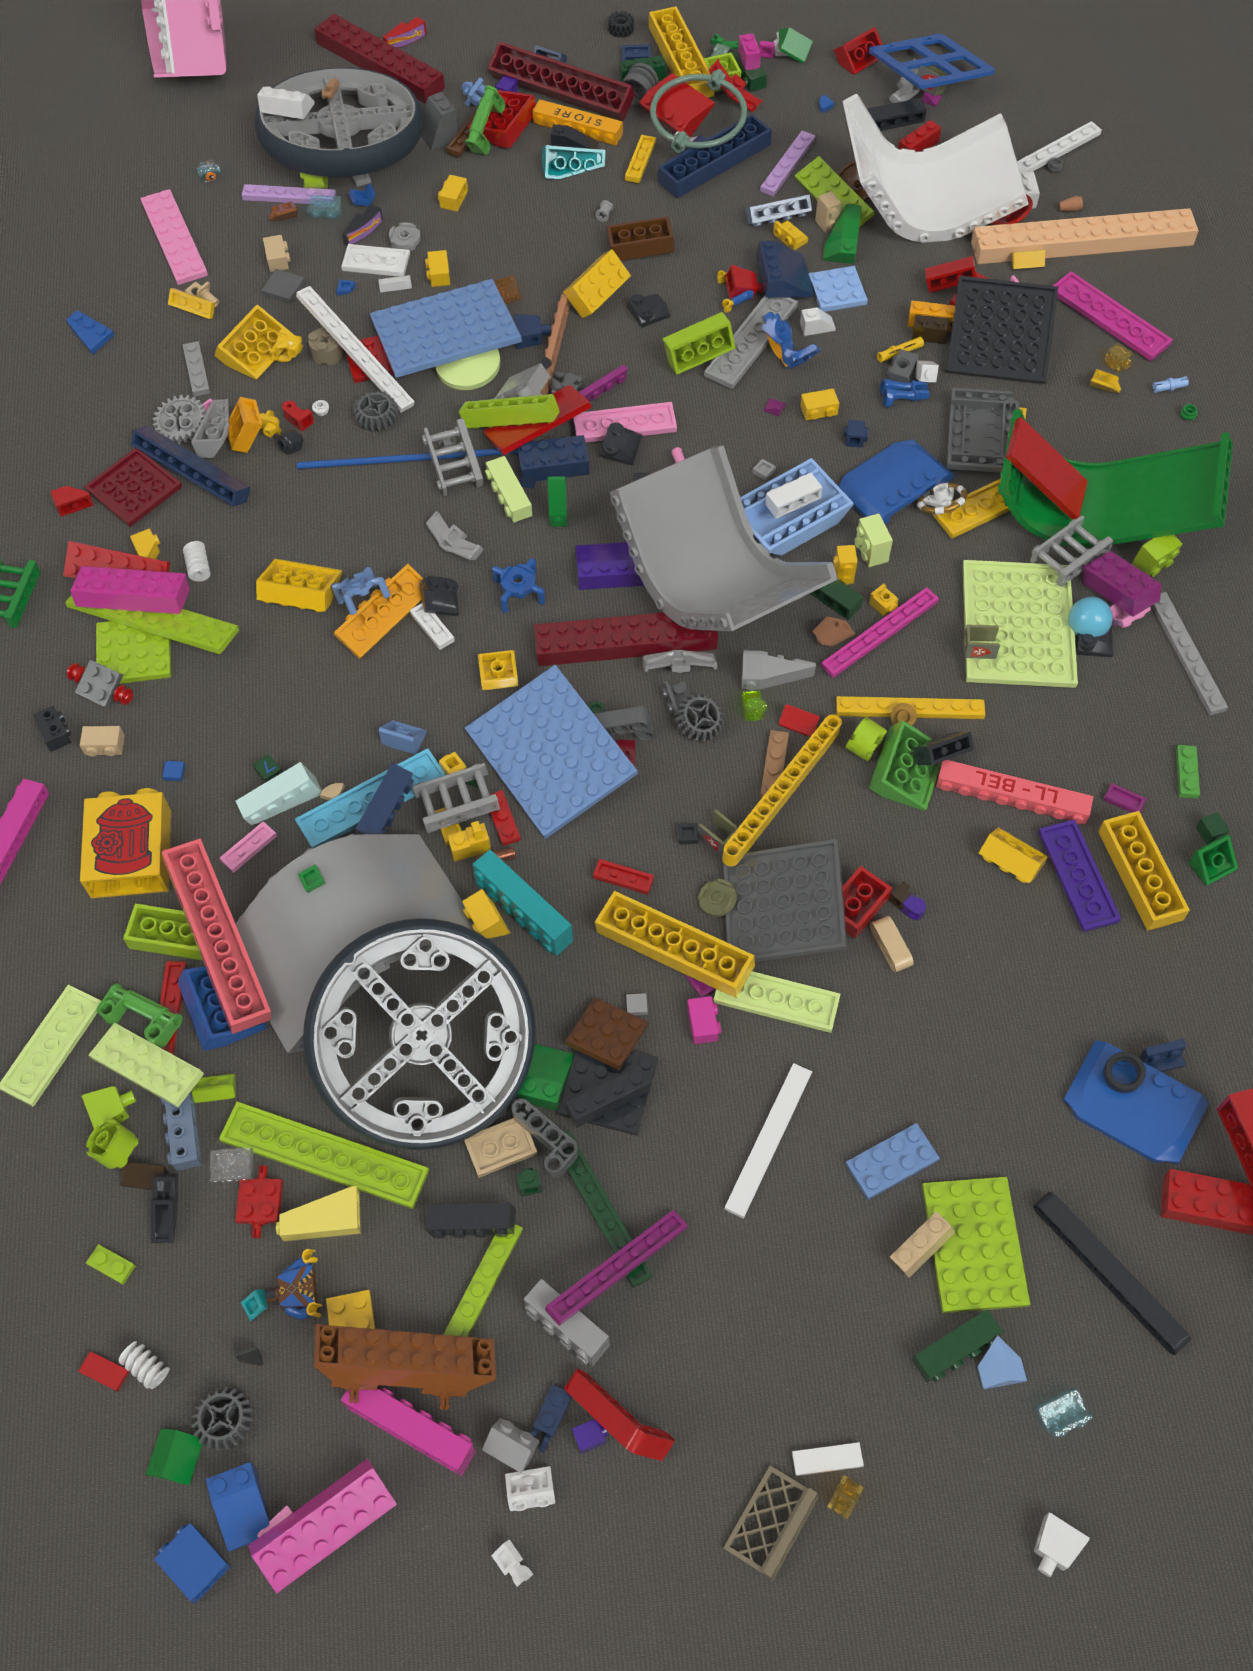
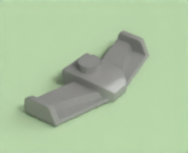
M919 68L911 69V71L915 74H917ZM901 77L897 83L900 89L893 93L889 100L892 103L910 100L913 96H917L921 89L914 86L904 77Z
M437 510L426 522L439 546L444 551L454 553L468 560H476L482 553L483 548L466 541L467 535L453 524L449 528Z
M672 650L643 656L645 672H648V669L670 666L672 672H690V665L713 667V669L717 670V661L714 653Z

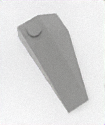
M228 399L213 400L191 441L197 456L201 458H214L229 433Z
M744 650L741 689L760 690L813 677L816 663L800 659L786 660L782 655L777 657L768 656V652Z

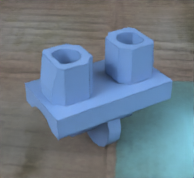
M479 77L474 86L472 82L463 83V94L468 97L465 102L466 106L472 103L478 107L481 99L480 96L483 97L485 92L482 78Z

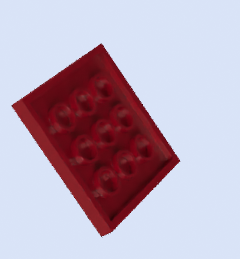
M134 448L85 485L84 488L92 497L131 527L181 489L182 484L145 453Z

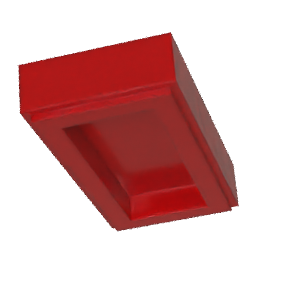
M90 1351L78 1372L118 1392L130 1371Z

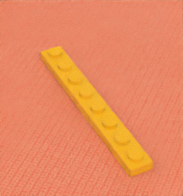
M837 696L836 698L837 716L890 717L891 711L896 705L907 703L914 707L917 718H985L984 700L845 696Z

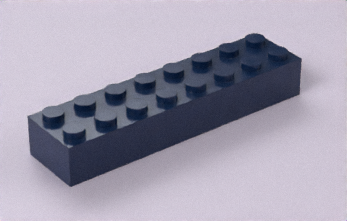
M750 114L746 117L740 132L729 141L710 148H690L658 166V182L672 195L679 198L770 146L772 129L755 115ZM738 122L720 131L719 133L711 136L703 142L715 140L725 136L736 127Z

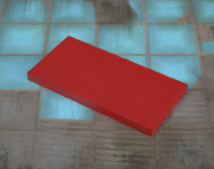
M569 384L553 393L560 410L553 422L493 426L484 430L483 433L505 455L592 408L590 401Z
M1022 417L1016 419L1006 458L1072 520L1079 518L1088 481Z

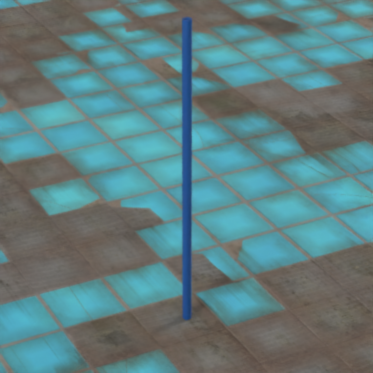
M497 448L474 450L476 457L503 455ZM517 448L505 455L518 454ZM458 451L439 456L437 459L464 458L466 454L465 452ZM430 453L308 461L297 462V469L432 460Z

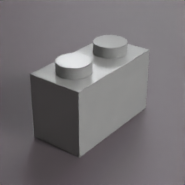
M500 1418L491 1428L482 1450L522 1473L530 1463L539 1440L534 1438L532 1434L515 1427L510 1421Z

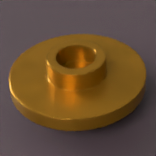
M901 703L893 708L890 717L893 725L903 720L913 726L917 719V713L910 704Z

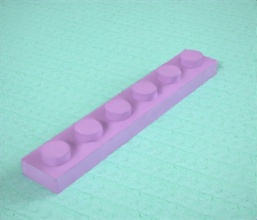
M805 131L800 132L761 185V192L775 196L815 141V135Z
M244 184L242 199L250 201L284 203L293 201V203L334 205L336 191L333 189Z

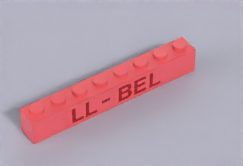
M950 760L942 762L936 784L937 788H941L944 791H953L964 796L969 795L980 800H989L1000 805L1013 806L1019 810H1029L1036 814L1053 816L1056 819L1069 821L1075 819L1077 824H1086L1090 816L1094 797Z

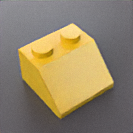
M483 889L462 901L465 906L463 912L468 919L472 918L474 922L472 927L475 932L487 939L511 933L495 904Z

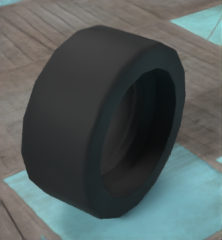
M1131 1052L1114 1054L1108 1059L1103 1069V1077L1106 1084L1112 1090L1119 1093L1135 1091L1143 1083L1146 1076V1068L1143 1061ZM1121 1060L1132 1063L1137 1070L1136 1079L1130 1084L1117 1082L1112 1075V1068L1115 1063Z

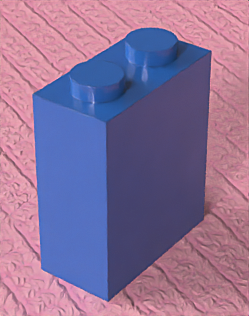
M189 1523L188 1525H183L176 1532V1537L170 1543H165L158 1550V1556L154 1560L191 1602L197 1603L226 1573L231 1565L195 1525Z

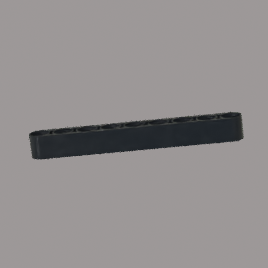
M1047 1192L1033 1205L1038 1216L1170 1354L1176 1355L1191 1341L1187 1331L1054 1193Z

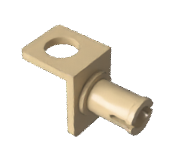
M208 281L202 286L194 282L185 290L186 293L192 294V289L197 288V295L195 296L215 302V307L219 304L220 300L210 293V283Z

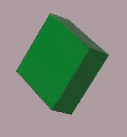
M316 864L298 874L307 893L326 884Z

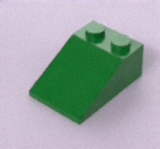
M535 1044L530 1069L522 1088L517 1094L518 1099H525L534 1106L557 1111L575 1054Z

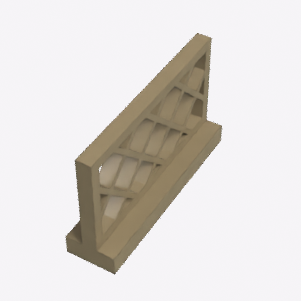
M769 1466L723 1549L773 1582L819 1498L818 1493L811 1488L808 1489L774 1467ZM774 1474L779 1477L783 1487L769 1490L767 1482L770 1476ZM784 1481H786L790 1485L785 1486ZM797 1488L803 1492L799 1500L789 1502L786 1490ZM784 1491L787 1503L773 1506L770 1494ZM768 1495L771 1507L758 1511L757 1499ZM796 1505V1506L794 1507L793 1511H791V1507H790V1506ZM788 1507L790 1517L787 1521L778 1523L775 1510ZM772 1512L775 1524L762 1527L759 1515ZM756 1516L759 1528L746 1532L744 1525L746 1519ZM784 1526L780 1533L779 1527ZM776 1528L778 1533L776 1542L766 1544L763 1531ZM761 1533L763 1545L750 1549L747 1536ZM745 1537L747 1550L738 1552L731 1548L735 1539ZM772 1547L770 1553L768 1554L767 1548ZM765 1549L767 1558L761 1567L753 1562L752 1552ZM749 1553L750 1559L745 1557L744 1554Z

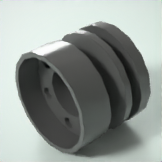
M634 64L622 81L632 85L635 92L631 105L641 106L639 102L648 90L658 84L656 72L647 64Z

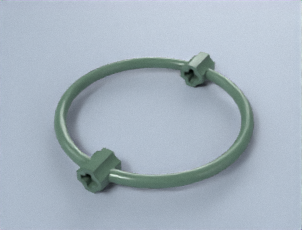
M717 69L713 71L712 75H684L664 84L652 99L650 116L656 130L664 138L672 142L671 148L675 152L680 153L684 151L685 147L710 148L732 139L744 126L747 117V105L741 92L725 80V74L722 70ZM697 80L708 81V86L711 90L716 91L723 86L736 96L741 107V117L736 127L725 136L711 141L692 142L689 141V136L685 132L681 131L676 136H673L661 126L656 115V106L660 97L677 84Z

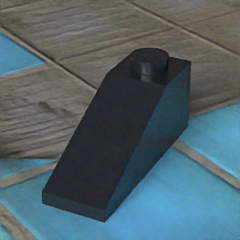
M553 124L551 146L597 149V140L569 126Z

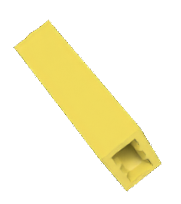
M351 1186L279 1214V1222H276L277 1235H280L283 1241L361 1234L360 1198L357 1186Z

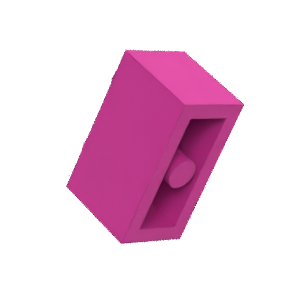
M754 34L739 35L738 52L745 70L760 68L761 51Z
M712 996L688 999L687 1010L693 1044L718 1041V1034H721L720 1021L716 1022L715 1015H718L717 1004L712 1001Z

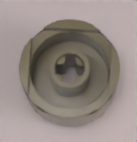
M324 327L308 335L312 359L317 364L327 363V366L334 365L342 359L344 349Z

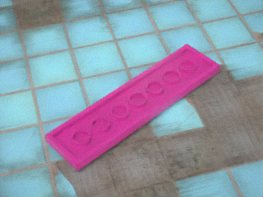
M1072 271L1053 285L1058 286V299L1150 361L1172 344V338Z

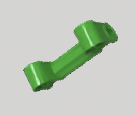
M486 85L484 88V95L480 99L471 128L469 129V137L465 141L471 152L485 155L490 150V143L483 135L490 112L502 113L505 108L504 99H502L497 89L490 85Z
M118 983L111 986L107 995L97 1007L98 1014L108 1024L118 1023L127 1009L152 1020L146 1027L144 1035L150 1043L160 1048L168 1044V1041L180 1027L183 1020L182 1015L174 1014L168 1008L132 990L122 988V985Z

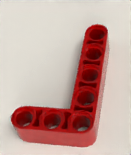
M577 1368L564 1387L565 1391L623 1447L633 1454L663 1461L674 1444L675 1439L667 1432L641 1424L586 1372Z

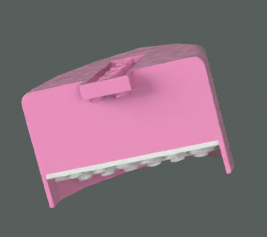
M141 0L154 78L222 75L226 72L227 58L221 0Z

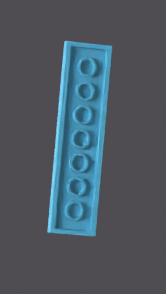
M428 748L397 764L413 773V786L420 782H427L446 775ZM388 770L295 818L297 825L310 846L316 848L355 829ZM411 788L408 795H403L405 797L404 802L415 797L413 788Z

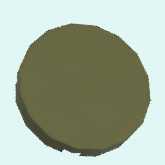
M715 879L716 881L706 883L699 893L698 901L700 907L709 916H723L729 913L735 906L737 892L734 886L724 879Z

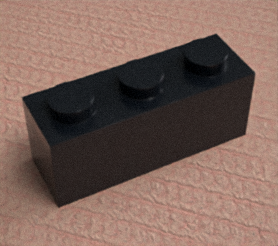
M971 731L953 732L914 747L917 765H935L974 750Z

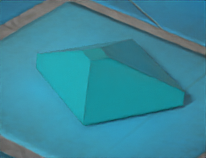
M264 1289L254 1290L241 1302L250 1321H253L267 1309L266 1292Z

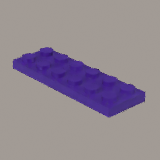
M1075 819L1040 828L1038 830L1039 837L1082 932L1119 923L1121 920L1120 915Z

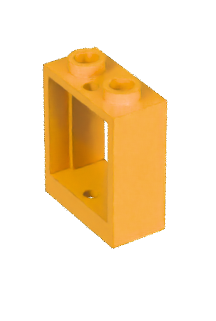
M240 397L229 417L228 438L231 450L248 453L262 426L257 402L254 399Z

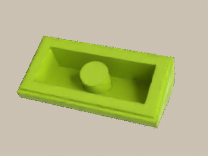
M235 1074L202 1077L191 1091L194 1102L201 1103L234 1099L236 1096Z

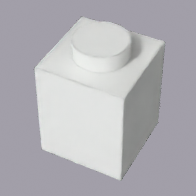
M917 361L915 378L921 382H936L939 365L933 361Z

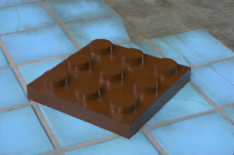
M594 998L566 1039V1045L620 1070L648 1027V1021L598 998Z

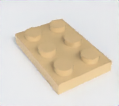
M514 1118L484 1129L464 1140L478 1178L537 1155V1150L530 1133L518 1124Z

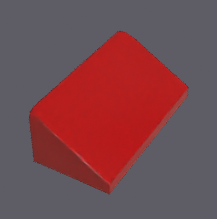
M786 704L778 725L811 737L819 725L820 716Z

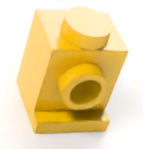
M882 584L871 593L869 604L884 617L898 607V598L886 588L885 584Z
M456 752L445 755L439 760V765L446 775L467 769V766Z

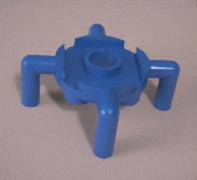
M530 558L526 565L517 564V566H508L505 569L493 566V581L495 583L500 582L501 589L504 591L500 598L502 612H508V599L510 596L523 599L532 591L537 593L540 605L545 603L544 589L536 585L535 574L537 571L534 558ZM514 579H522L521 582H514Z

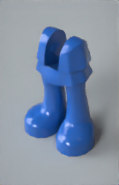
M882 379L880 382V393L883 395L884 408L891 407L896 399H907L914 402L926 400L930 397L926 382L913 380L911 383H905L890 379Z

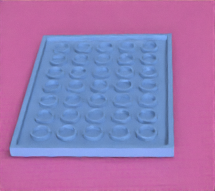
M493 279L370 313L371 320L396 378L522 342L521 335Z
M556 665L465 727L468 734L545 839L639 774Z

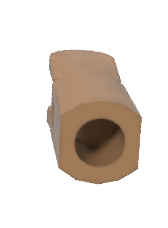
M330 79L327 86L322 90L323 99L330 98V100H333L340 85L338 79Z

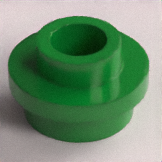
M1187 404L1181 409L1180 414L1186 420H1194L1198 415L1197 407Z

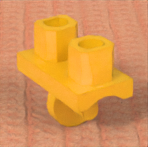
M268 410L266 414L261 413L262 426L260 429H263L264 435L270 438L275 433L280 435L282 430L279 428L278 418L274 417V412Z

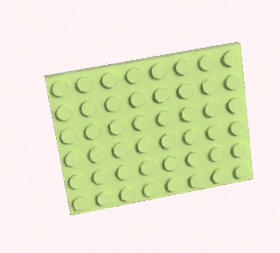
M963 560L964 630L967 625L999 626L994 642H971L1000 644L996 659L965 658L966 682L1076 688L1078 679L1075 633L1068 623V615L1073 606L1071 580L1062 587L1056 583L1059 576L1058 572L1048 564Z

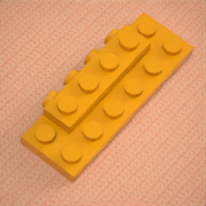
M407 564L392 579L389 577L385 580L390 592L388 598L383 597L381 589L374 590L370 595L371 598L368 601L364 600L358 606L357 613L349 614L345 618L347 621L333 635L356 657L361 659L411 609L422 601L419 583L424 578Z

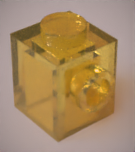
M1117 343L1107 351L1104 363L1117 373H1120L1122 370L1130 367L1133 353L1120 343Z
M843 1475L827 1507L848 1520L864 1487Z

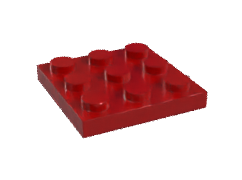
M374 336L360 339L359 341L390 375H394L379 337ZM345 351L354 383L371 380Z

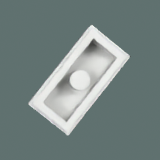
M410 275L378 279L380 293L412 289Z

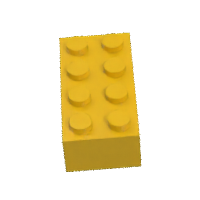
M611 249L602 254L563 293L579 315L584 318L597 310L631 275Z

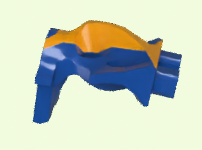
M773 312L763 316L766 324L762 326V329L767 333L771 348L778 359L783 361L786 369L805 363L808 359L821 352L820 348L815 344L801 350H794L795 346L791 337L792 329L787 320H782L778 313L774 314Z

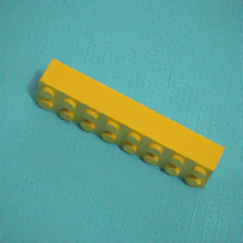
M677 6L649 12V29L671 73L678 77L690 74L711 75ZM708 81L686 82L707 98L714 96V90H711L708 86Z
M616 891L613 892L595 921L597 933L734 998H737L755 967V956Z

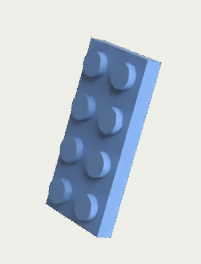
M916 1123L848 1160L845 1165L866 1199L869 1200L938 1162L940 1158Z

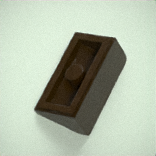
M127 1162L122 1168L121 1186L153 1190V1177L156 1174H167L168 1170L164 1166Z

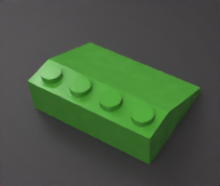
M903 720L891 726L869 789L886 799L923 811L927 810L942 762L935 765H917L914 747L933 739Z

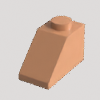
M828 616L813 630L817 642L827 646H834L855 635L847 621Z

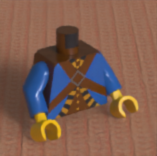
M314 1249L304 1250L302 1256L277 1277L278 1287L266 1289L267 1302L279 1301L280 1308L287 1315L298 1320L321 1317V1314L316 1312L319 1311L318 1307H322V1304H318L315 1269L312 1264L309 1265L318 1261L317 1257H311L312 1253L315 1252Z

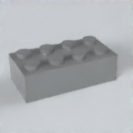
M541 1279L524 1298L526 1314L535 1322L539 1320L544 1325L543 1329L549 1335L553 1336L555 1334L560 1339L559 1343L568 1351L573 1349L577 1354V1359L584 1365L589 1363L593 1367L610 1346L609 1336L580 1311L561 1326H558L545 1311V1307L560 1296V1294Z

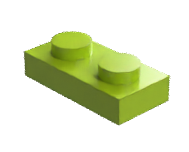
M99 1244L86 1262L88 1266L122 1285L125 1284L136 1267L133 1263Z

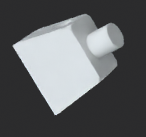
M1049 1512L1043 1518L1034 1552L1043 1558L1038 1570L1044 1575L1051 1577L1055 1567L1063 1571L1068 1569L1090 1538Z

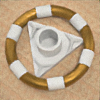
M940 483L917 499V506L925 513L945 514L961 507L965 503L967 490L959 484ZM954 490L961 494V497L955 503H953Z

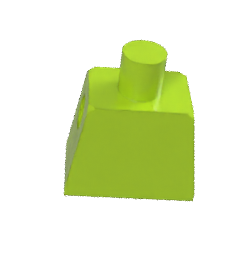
M116 1086L82 1095L94 1129L98 1125L100 1127L105 1125L104 1121L108 1119H114L118 1123H122L129 1118L126 1106L137 1102L132 1090L121 1095Z

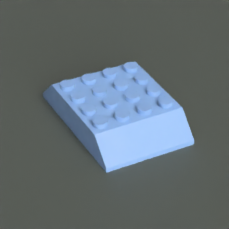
M812 458L740 497L749 524L755 533L754 537L770 553L784 555L837 525L853 506V502ZM812 473L822 486L821 499L776 519L765 505L766 493L803 475Z

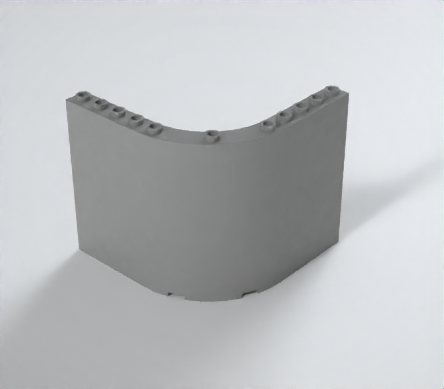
M723 445L711 447L610 492L611 502L615 506L617 520L622 526L623 537L627 541L629 554L633 558L636 573L640 576L644 586L655 601L657 608L661 609L671 620L682 627L696 630L734 631L838 580L832 562H785L778 558L773 559L770 557V552L761 543L758 544L753 538L755 533L747 519Z
M351 834L316 848H309L303 855L269 878V882L259 891L256 898L249 904L246 911L236 922V927L271 1010V1020L269 1021L287 1053L304 1051V1021L313 989L333 958L359 936L388 923L418 918L449 921L474 931L472 927L474 922L472 918L468 919L463 912L465 906L460 896L419 834ZM316 864L326 884L307 893L298 874ZM424 939L420 942L419 946L421 950H427L431 944L428 939ZM402 951L384 957L371 965V967L378 974L389 969V964L398 961ZM407 954L404 957V962L415 959V956ZM365 967L360 968L358 976L360 978L368 977L369 969ZM357 980L352 983L346 992L340 1007L352 993L362 986Z

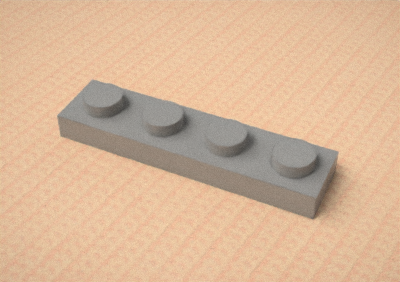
M199 341L182 344L194 397L209 394L210 389Z

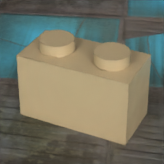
M832 191L818 196L815 221L824 232L833 230L840 217L841 202Z
M282 235L263 238L270 272H274L275 269H289L288 262H291L289 252H285L288 251L287 242L283 241Z
M83 726L80 747L83 753L88 756L122 755L125 735L120 726Z

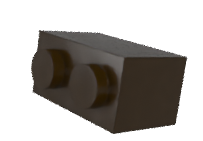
M916 314L912 340L922 337L924 342L944 344L948 318Z

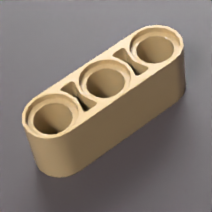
M890 916L870 923L871 932L894 973L914 965L912 955Z

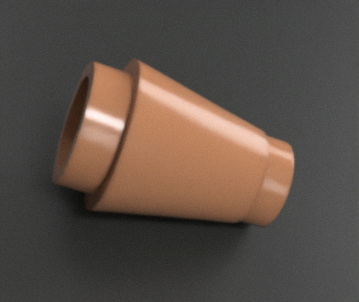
M1076 195L1059 202V211H1079L1083 209L1081 196L1078 197Z

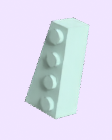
M299 762L236 800V803L243 818L249 824L254 825L320 796L322 789L316 777Z

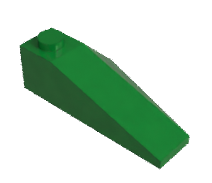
M845 205L825 244L823 261L854 264L861 215L860 205Z

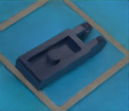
M553 1384L531 1432L534 1438L537 1437L539 1431L546 1434L540 1445L539 1451L545 1453L551 1438H554L572 1398L564 1389Z

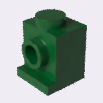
M526 1168L521 1170V1173H516L521 1197L542 1193L537 1169Z

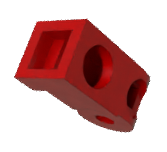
M290 400L282 404L286 420L302 432L314 423L312 412L309 409L303 411L294 401Z

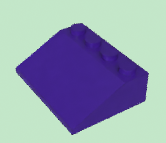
M627 542L576 545L579 590L644 586L640 576L635 571V564L629 554Z

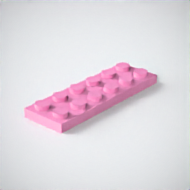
M672 402L589 411L573 417L576 436L584 435L585 443L603 441L610 423L615 422L622 424L624 428L643 434L642 436L677 432Z

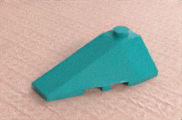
M543 146L541 164L544 178L562 179L604 167L605 150Z

